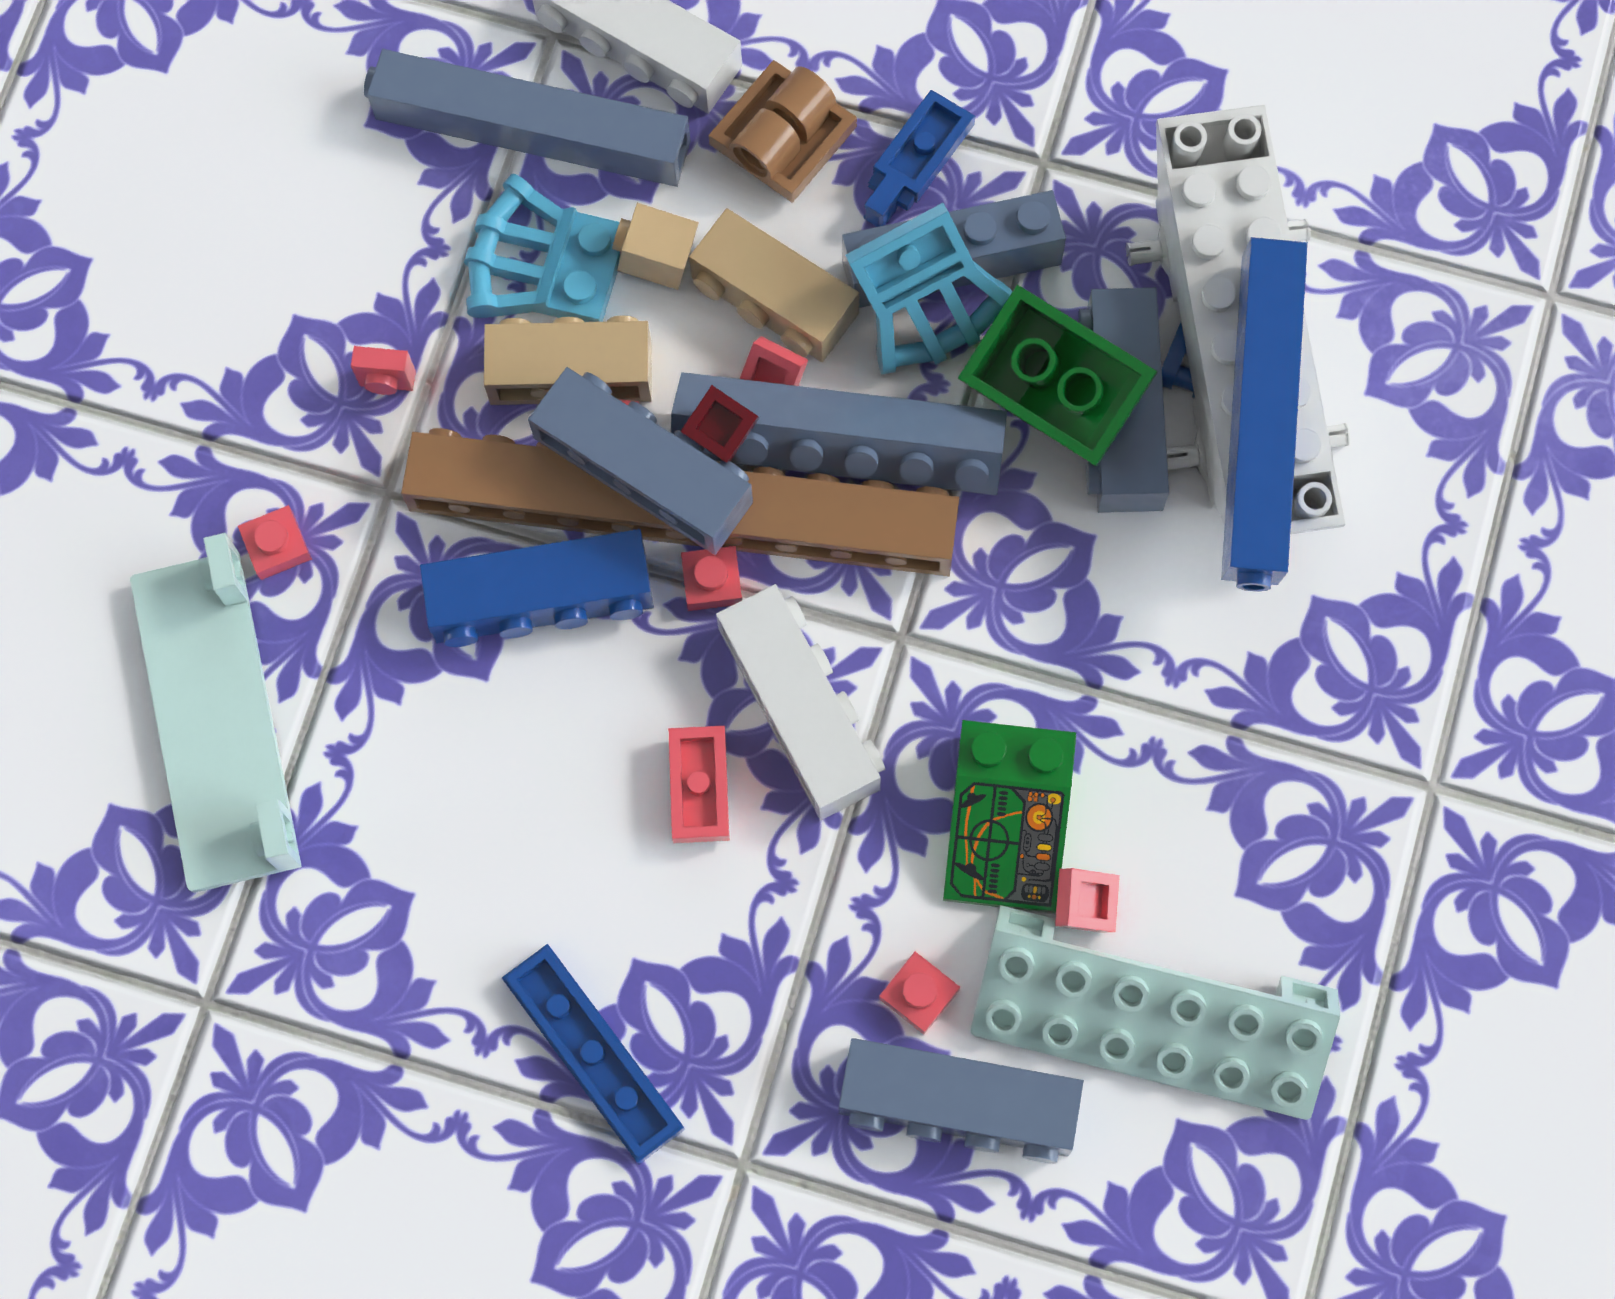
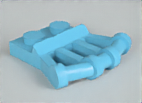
M511 174L503 183L505 189L486 213L478 215L474 229L478 236L474 247L468 248L464 263L468 266L471 291V295L466 298L467 314L475 318H488L536 312L557 318L577 317L585 322H603L618 273L617 269L621 252L612 249L620 222L580 213L574 207L562 209L535 191L522 177ZM522 204L556 228L554 233L509 223L507 220ZM498 241L547 252L544 266L497 256L494 253ZM490 275L536 285L537 289L536 291L495 295L492 294Z
M944 203L845 255L875 311L877 330L876 354L881 375L895 373L896 367L932 361L937 365L948 359L946 356L948 352L965 343L971 347L981 342L980 336L994 322L1013 292L1003 282L995 279L972 260ZM962 276H965L989 295L970 316H968L951 283ZM939 289L957 324L935 335L917 300ZM905 307L923 341L895 345L893 313Z

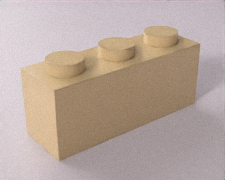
M728 208L724 210L689 256L693 283L700 292L713 300H719L721 297L737 307L738 314L747 323L759 329H762L764 326L768 327L781 336V341L788 349L802 357H807L809 354L823 363L859 315L858 291Z
M620 315L609 318L607 322H585L577 317H560L555 319L553 323H531L522 318H507L501 320L499 324H485L484 388L490 405L539 404L566 367L581 376L585 372L597 376L612 390L611 395L617 399L652 402V341L648 321H639L632 316Z

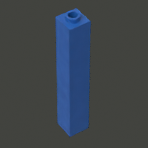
M1251 237L1242 255L1221 580L1236 581V587L1245 591H1268L1271 589V585H1279L1288 573L1308 242Z

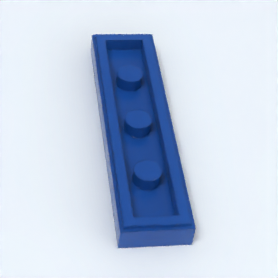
M548 943L502 977L504 983L638 1165L685 1130L677 1116Z

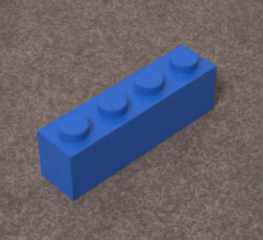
M641 529L420 564L428 629L436 644L444 642L448 647L472 645L478 641L480 636L498 633L503 638H519L531 634L535 627L555 624V627L558 629H574L586 625L588 619L609 615L612 620H629L641 616L643 610L654 608Z

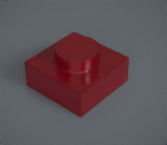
M711 385L680 432L727 463L732 460L759 420V416Z

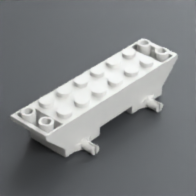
M1265 104L1157 119L1158 196L1155 204L1160 226L1157 240L1126 243V256L1128 257L1129 266L1156 261L1161 262V266L1169 277L1173 303L1178 302L1195 394L1192 407L1197 432L1194 445L1166 448L1168 471L1197 466L1207 484L1211 509L1217 508L1224 525L1242 255L1251 237L1308 242L1311 239V229L1308 228L1309 221L1307 218L1287 221ZM1305 309L1303 315L1290 535L1341 528L1346 525L1331 447L1350 445V433H1347L1349 426L1347 423L1331 426L1326 424Z

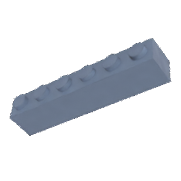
M681 372L671 412L672 434L676 430H682L711 385L759 416V420L730 461L734 464L997 495L1007 411ZM702 447L703 454L714 461L721 462L720 458Z

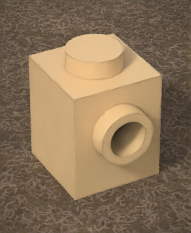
M637 202L631 221L621 218L612 249L621 252L617 271L679 290L699 222Z

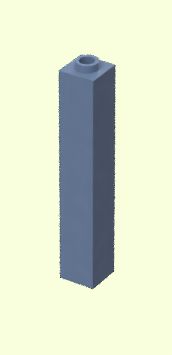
M387 49L381 50L377 66H371L368 69L364 81V96L369 99L376 120L678 187L691 142L688 116Z

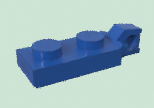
M930 90L873 166V175L868 182V187L874 192L864 204L866 208L864 219L876 227L884 226L896 212L898 206L908 211L914 202L917 203L973 128L976 116L937 92Z

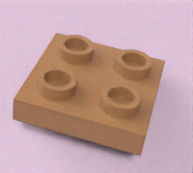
M773 60L709 134V144L793 203L856 129L857 117L836 103V97L832 89L816 73L801 66L796 67L791 72Z

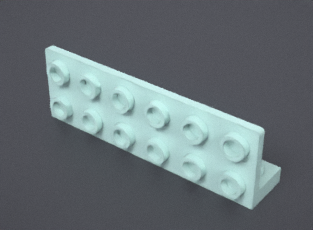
M226 533L203 538L207 557L134 574L130 578L187 888L193 893L302 867L241 557Z
M1000 905L970 1031L972 1035L1304 1120L1312 1117L1341 1016L1338 989L1281 975L1276 994L1272 995L1053 940L1056 919Z

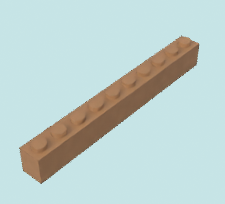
M433 428L429 430V433L412 431L401 490L402 497L410 512L600 535L641 529L643 540L700 546L540 442L536 446L515 444L508 437L493 434L483 436L482 440L463 438L459 433L444 428ZM757 467L753 469V472L744 471L748 475V482L752 487L753 504L722 547L736 546V551L950 577L959 497L949 496L946 490L929 486L919 487L916 489V492L894 489L892 484L880 480H866L861 485L840 483L838 478L821 473L810 474L807 476V479L785 476L783 471L771 467Z

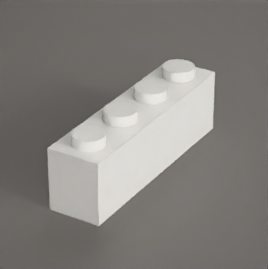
M533 0L536 17L546 28L555 33H561L562 31L578 39L581 45L591 54L599 58L610 57L622 64L624 69L636 80L647 83L649 80L666 89L674 101L687 108H691L694 105L709 114L742 67L740 40L669 0Z
M774 584L716 613L718 629L820 821L880 791L881 777L879 772L885 770L882 758L873 742L869 739L862 743L852 724L858 722L859 719L854 706L844 691L835 694L826 677L833 673L831 665L821 646L817 643L810 647L803 635L801 628L807 626V623L795 598L790 596L784 599L779 588Z

